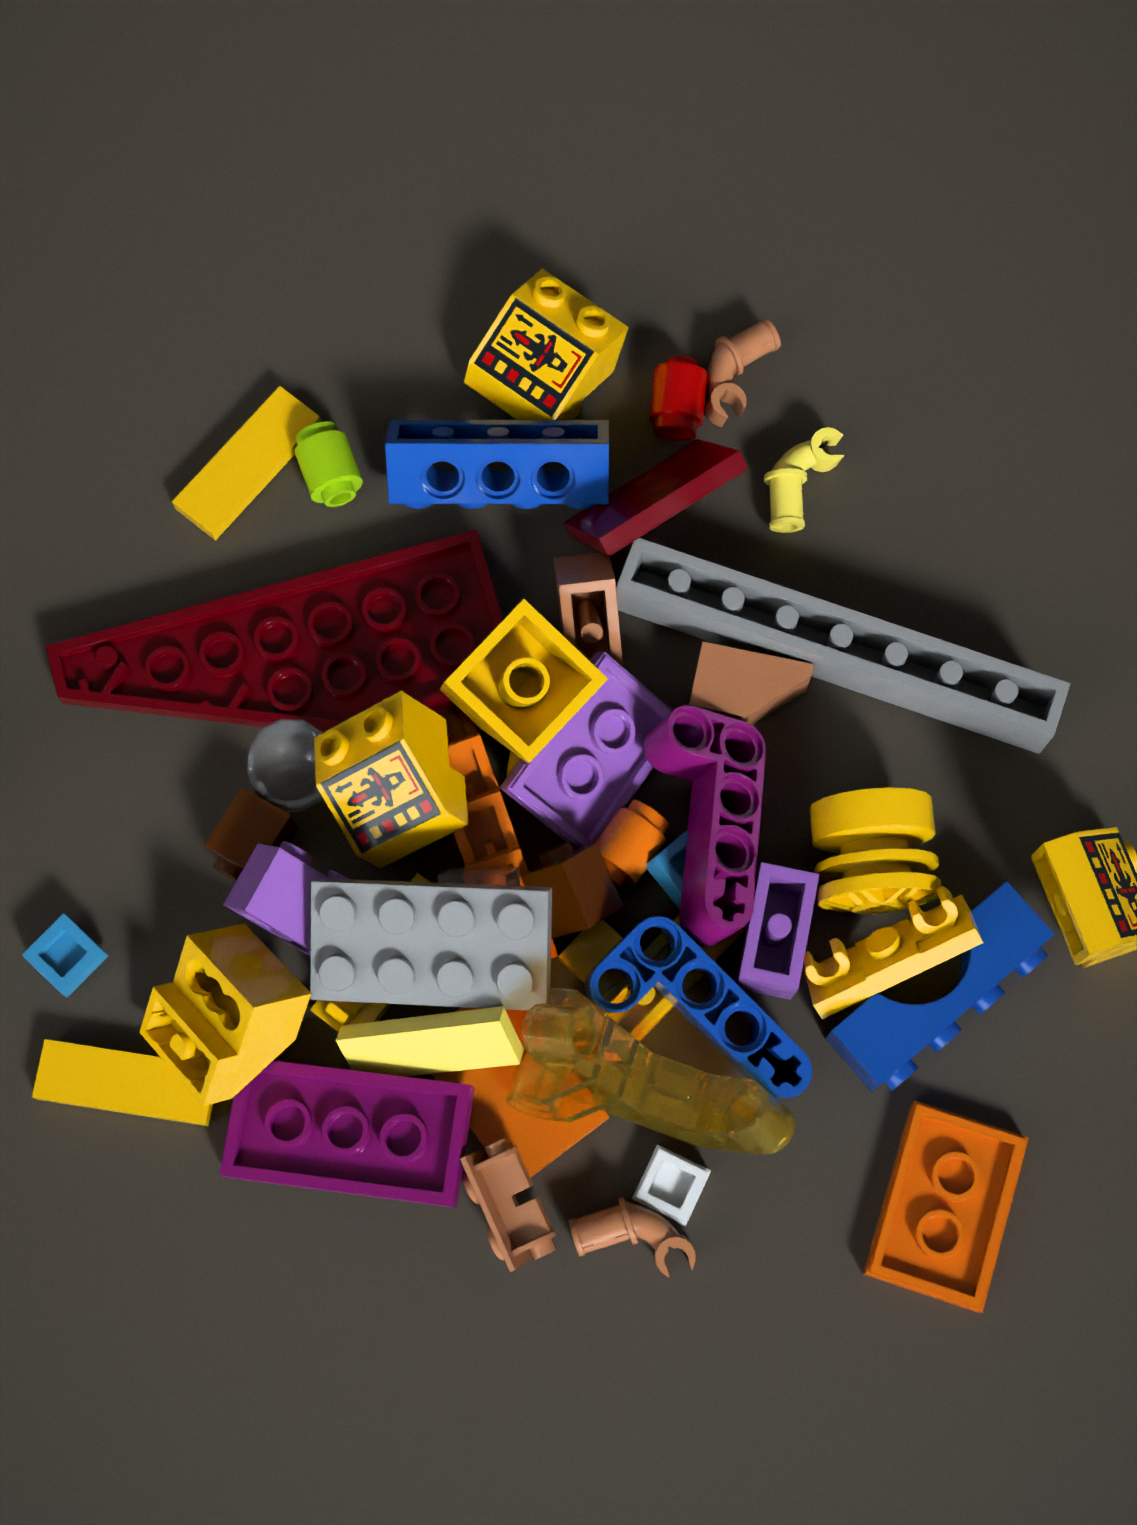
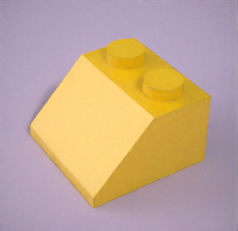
M523 599L449 676L440 690L483 731L525 762L530 763L608 678L534 607Z

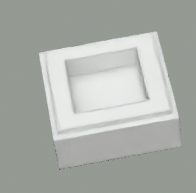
M657 1144L632 1197V1201L686 1226L711 1170Z

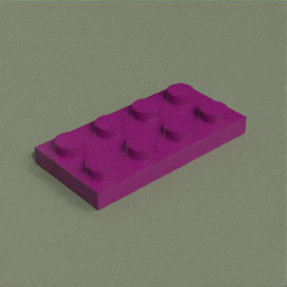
M272 1061L233 1097L219 1176L457 1208L463 1172L460 1158L465 1157L475 1088L468 1084Z

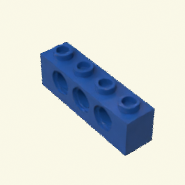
M390 420L385 441L389 504H404L409 508L415 509L426 508L433 504H458L463 508L469 509L481 508L487 504H512L522 509L536 508L542 504H566L576 509L591 508L595 504H609V420ZM444 461L451 463L456 469L450 472H443L436 469L432 464ZM492 462H504L511 469L504 472H496L487 465ZM548 462H559L566 468L559 472H550L545 470L542 465Z

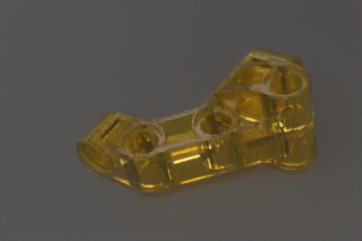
M550 988V1004L540 1003L534 1005L524 1019L522 1037L525 1049L521 1062L517 1065L506 1097V1103L519 1112L545 1120L572 1122L601 1110L702 1148L758 1156L774 1154L782 1150L790 1142L795 1132V1118L790 1109L755 1080L710 1074L653 1053L578 990Z

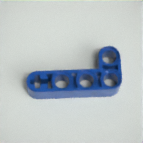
M661 916L650 917L632 927L586 976L584 984L586 999L593 1008L608 1014L627 1011L636 1005L654 986L759 1092L766 1096L777 1098L796 1097L805 1091L811 1082L812 1066L806 1053L678 924L669 918ZM646 929H657L664 933L668 939V953L661 961L650 960L641 951L640 939ZM606 970L618 971L627 980V995L617 1004L606 1001L599 993V978ZM691 970L700 971L709 980V995L700 1004L690 1001L683 993V978ZM734 1012H740L745 1015L751 1024V1035L747 1042L740 1046L729 1041L724 1029L726 1020ZM769 1038L771 1043L764 1046L767 1039ZM762 1049L773 1060L788 1059L790 1064L785 1069L786 1074L790 1077L788 1083L781 1081L772 1082L770 1080L775 1073V1069L764 1057H752L751 1061H749L747 1056Z

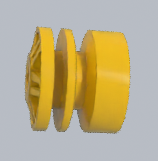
M870 788L838 793L824 797L811 804L809 812L813 847L820 851L840 854L817 863L815 867V873L819 874V880L828 882L819 886L817 890L818 906L825 910L838 912L884 914L907 909L908 902L914 899L918 905H922L939 898L936 889L941 887V880L935 875L927 874L939 866L938 856L930 851L910 848L931 840L936 834L932 797L927 792L912 788Z

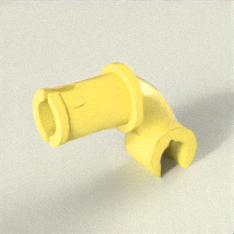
M830 427L819 429L810 440L797 444L785 452L772 470L764 474V483L770 486V530L779 533H791L800 531L805 527L802 484L807 481V473L805 471L812 468L818 472H827L838 465L844 455H829L819 447L820 445L836 446L843 437L841 432Z

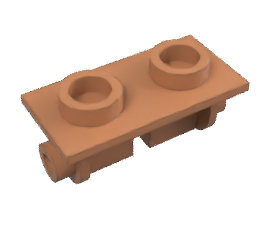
M504 1138L485 1147V1149L460 1158L465 1169L462 1174L464 1187L471 1200L476 1204H480L489 1224L487 1236L490 1246L500 1260H505L510 1272L523 1266L533 1258L536 1260L556 1250L552 1238L557 1235L540 1198L537 1197L519 1205L514 1195L533 1186L517 1146L511 1148L507 1138Z

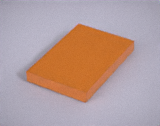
M461 1007V1008H459V1009H458L457 1011H455V1012H458V1011H467V1010H475V1009H483V1008H465V1007ZM506 1010L524 1048L520 1064L431 1075L436 1081L468 1084L475 1088L470 1129L484 1148L504 1138H507L511 1148L517 1146L531 1178L602 1125L610 1116L532 1011Z
M916 1100L912 1101L863 1275L977 1313H983L1029 1137Z

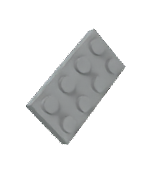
M317 878L311 881L310 1000L465 1008L504 1006L505 1010L546 1012L550 1007L552 888Z

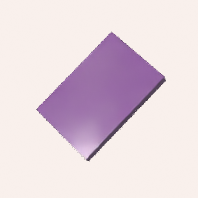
M605 651L596 652L590 662L608 680L530 763L520 758L500 787L501 790L566 842L570 841L574 849L594 844L619 808H625L653 768L644 754L643 743L645 737L673 711Z

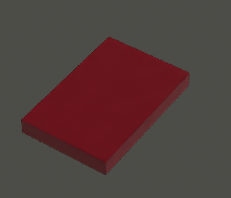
M696 439L609 494V504H595L593 507L582 510L563 523L573 540L611 556L745 472L748 466L740 450Z

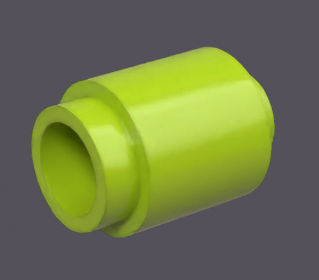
M329 421L317 422L303 428L295 437L297 446L294 453L311 499L317 503H325L327 507H338L352 501L356 496V491L362 486L363 480L345 433L338 431L336 424Z

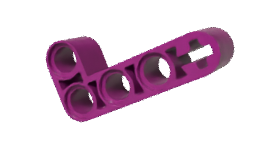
M683 705L675 708L646 735L643 743L644 754L648 762L656 770L692 781L679 919L681 928L697 945L711 947L745 927L751 920L753 913L766 748L761 733L749 723L695 706ZM716 853L723 859L725 865L719 861Z

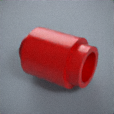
M672 356L666 359V363L659 364L654 369L649 420L654 424L653 433L662 439L672 441L694 439L697 428L703 424L708 373L705 369L698 366V362L693 358Z

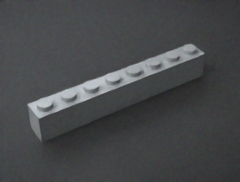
M641 538L633 542L616 586L618 611L718 645L814 664L812 677L1037 754L1041 753L1055 735L1071 684Z

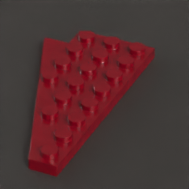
M477 529L46 645L56 694L63 704L322 734L393 694L403 691L446 719L449 744L478 732L475 723L440 688L449 676L503 621V617Z

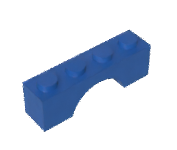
M1007 881L971 911L983 943L961 953L958 978L948 995L931 1003L909 1005L892 1001L877 993L836 1026L825 1038L871 1093L884 1082L893 1091L919 1068L911 1058L926 1045H929L937 1053L962 1031L955 1020L972 1007L978 1015L982 1014L1006 993L998 984L1013 970L1023 978L1049 956L1041 946L1053 937L1055 933Z

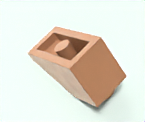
M599 552L553 558L562 635L589 661L596 652L605 651L623 667L616 583L610 556Z
M702 641L689 706H695L754 725L806 692L814 664Z

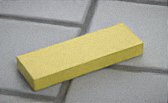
M504 1006L343 1025L340 1027L336 1042L351 1070L403 1077L520 1064L524 1051Z

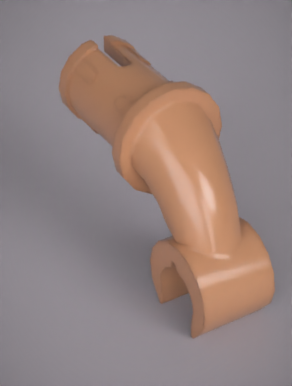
M763 318L759 320L757 324L731 338L721 336L716 339L715 351L712 354L707 371L709 398L705 404V414L712 424L722 427L728 418L725 410L720 405V400L730 404L738 418L741 416L746 408L747 398L740 386L733 383V377L741 375L744 366L770 352L778 350L781 346L779 334L775 326L768 319Z
M625 1197L618 1198L619 1205L568 1220L579 1257L584 1256L585 1253L627 1240H631L632 1245L638 1243V1239H641L655 1249L656 1265L660 1272L668 1278L670 1273L664 1260L665 1255L669 1251L668 1247L679 1248L686 1252L691 1270L694 1268L696 1254L691 1240L685 1235L679 1234L673 1225L657 1212L638 1204L626 1202Z

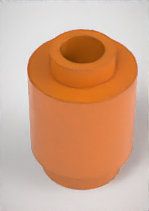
M632 800L627 809L619 808L595 842L616 888H620L623 882L632 886L637 884L646 871L647 863L658 854L665 844L666 838L664 834L670 827L663 816L638 800Z

